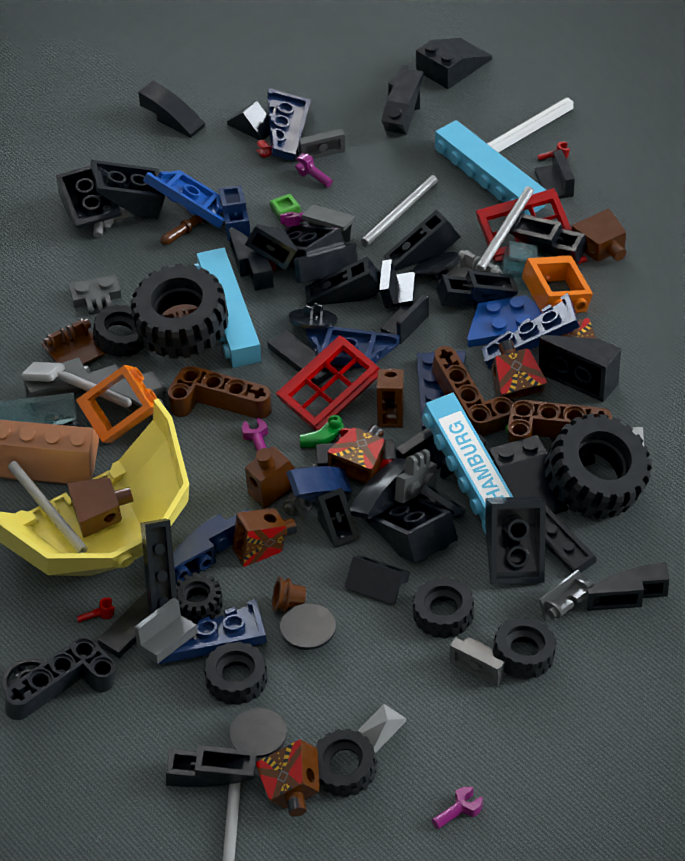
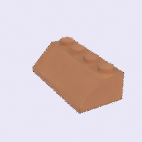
M0 420V478L18 480L8 469V465L16 461L32 481L68 484L92 480L99 436L94 428Z

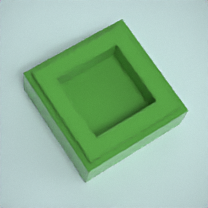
M291 194L270 201V208L279 220L280 215L283 213H301L300 205Z

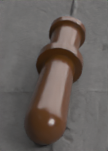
M193 215L188 220H182L179 226L161 236V243L165 246L170 245L184 233H190L194 226L203 222V218Z

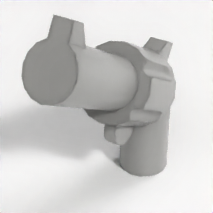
M122 208L120 210L122 216L95 223L93 236L101 238L103 236V227L111 228L114 221L130 216V212Z

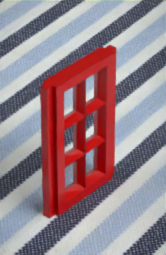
M554 188L532 194L523 210L529 209L531 216L537 217L533 208L551 203L555 214L543 219L553 220L557 218L558 222H561L563 229L571 231V226ZM518 199L476 210L477 220L488 246L498 232H492L488 221L503 216L507 217ZM514 237L516 243L498 248L493 259L496 263L538 250Z
M339 335L277 391L276 396L310 427L317 431L328 422L330 416L340 414L378 378V370L380 368L348 340ZM344 350L353 359L338 371L329 363ZM358 362L366 371L352 383L343 374L353 364ZM326 367L335 376L319 388L311 379ZM339 378L348 387L333 400L324 391ZM307 384L316 393L301 405L292 396ZM318 396H321L329 405L314 417L305 408Z

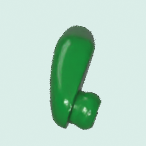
M332 415L321 429L311 433L300 434V448H316V444H329L339 436L340 430L344 428L341 417Z

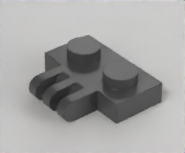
M116 274L69 284L74 307L86 305L89 314L94 313L93 306H97L99 312L103 309L102 304H106V307L112 306L111 299L121 297Z
M427 449L406 458L405 472L396 478V501L405 503L421 495L420 491L424 484L435 488L437 464L430 461V452Z

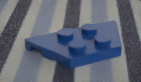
M180 170L172 172L163 171L158 176H154L151 172L146 174L143 182L166 195L170 201L184 206L191 214L202 217L220 229L225 219L220 216L222 205L220 204V195Z
M526 295L478 303L467 337V346L474 347L489 344L507 331H517L521 325L520 323L528 318L534 320L542 313L537 304Z

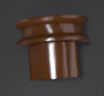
M281 577L277 578L272 595V610L274 612L281 610L282 613H286L288 608L291 609L297 605L305 604V586L292 584L290 578L283 580Z

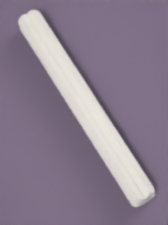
M564 98L487 144L499 153L574 108V103L569 98Z

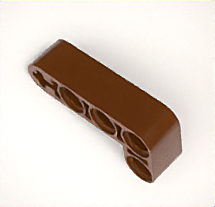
M448 346L437 348L431 371L444 395L454 392L478 435L480 434L483 437L504 430L505 426L509 424L513 402L506 397H496L485 401L456 351Z
M194 366L182 368L168 389L170 411L177 417L189 415L197 402L260 419L268 417L272 412L271 393L268 387Z
M519 400L511 407L508 424V443L534 435L556 438L561 429L577 417L582 419L583 415L593 414L594 417H597L598 414L607 415L608 419H612V413L605 408Z

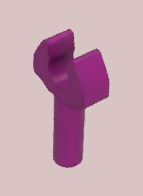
M302 153L296 158L299 163L295 165V168L300 175L305 177L310 174L327 188L331 186L333 180L314 166L313 157Z
M304 212L283 213L280 215V223L285 224V226L301 225L300 222L306 221L302 220Z
M257 418V429H250L247 421H244L242 425L243 439L253 440L257 451L266 448L263 437L268 434L266 422Z
M462 787L456 790V803L431 820L432 824L436 829H439L462 813L471 817L477 816L483 806V797H479L473 802H467L466 800L473 796V787Z

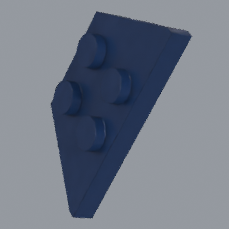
M340 327L324 329L306 328V335L316 356L339 335L348 340L375 364L400 343L399 334ZM343 350L329 364L346 366L353 358ZM358 362L351 366L354 368H364Z

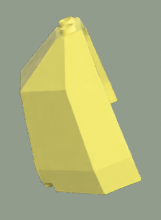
M159 399L154 400L152 422L118 461L112 463L111 470L93 478H110L114 491L130 487L134 502L120 506L122 516L120 522L83 538L71 498L65 492L50 500L54 508L88 547L85 553H78L40 506L30 511L20 510L17 513L0 512V543L45 574L57 576H93L120 567L125 568L135 559L143 555L140 523L166 518L170 520L172 526L189 499V481L174 422Z

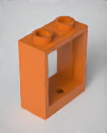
M572 256L527 258L522 279L542 314V309L549 304L554 307L562 302L560 297L566 293L569 294L576 313L587 312L593 293ZM566 281L571 291L552 292L547 282Z
M123 365L76 399L103 443L114 442L153 414L154 400L157 397L150 388H146L142 382L144 377L136 367ZM125 377L143 406L112 427L95 398Z

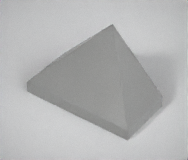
M383 704L358 731L369 739L376 753L406 722V718Z

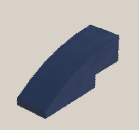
M242 186L218 188L228 241H230L229 228H235L249 238L251 234Z
M318 466L292 469L286 472L295 497L317 502V496L338 488H343L345 496L353 493L343 468Z

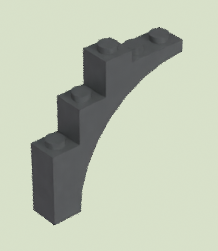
M79 357L62 363L65 366L64 372L71 373L94 384L100 383L118 370L117 365L114 364L90 372L89 367L83 366ZM153 371L142 374L144 377L142 382L146 388H150L164 406L163 394L166 393V389L162 379L158 380ZM58 377L49 382L23 380L26 395L34 410L57 404L77 403L76 399L87 392L64 382ZM125 377L109 388V390L130 398L132 401L130 407L125 408L99 396L95 398L99 405L111 406L129 414L143 406ZM153 414L143 420L146 425L152 422Z

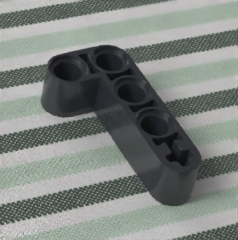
M86 637L79 638L6 689L5 713L13 720H22L81 678L93 690L106 692L114 684L115 663L93 640Z

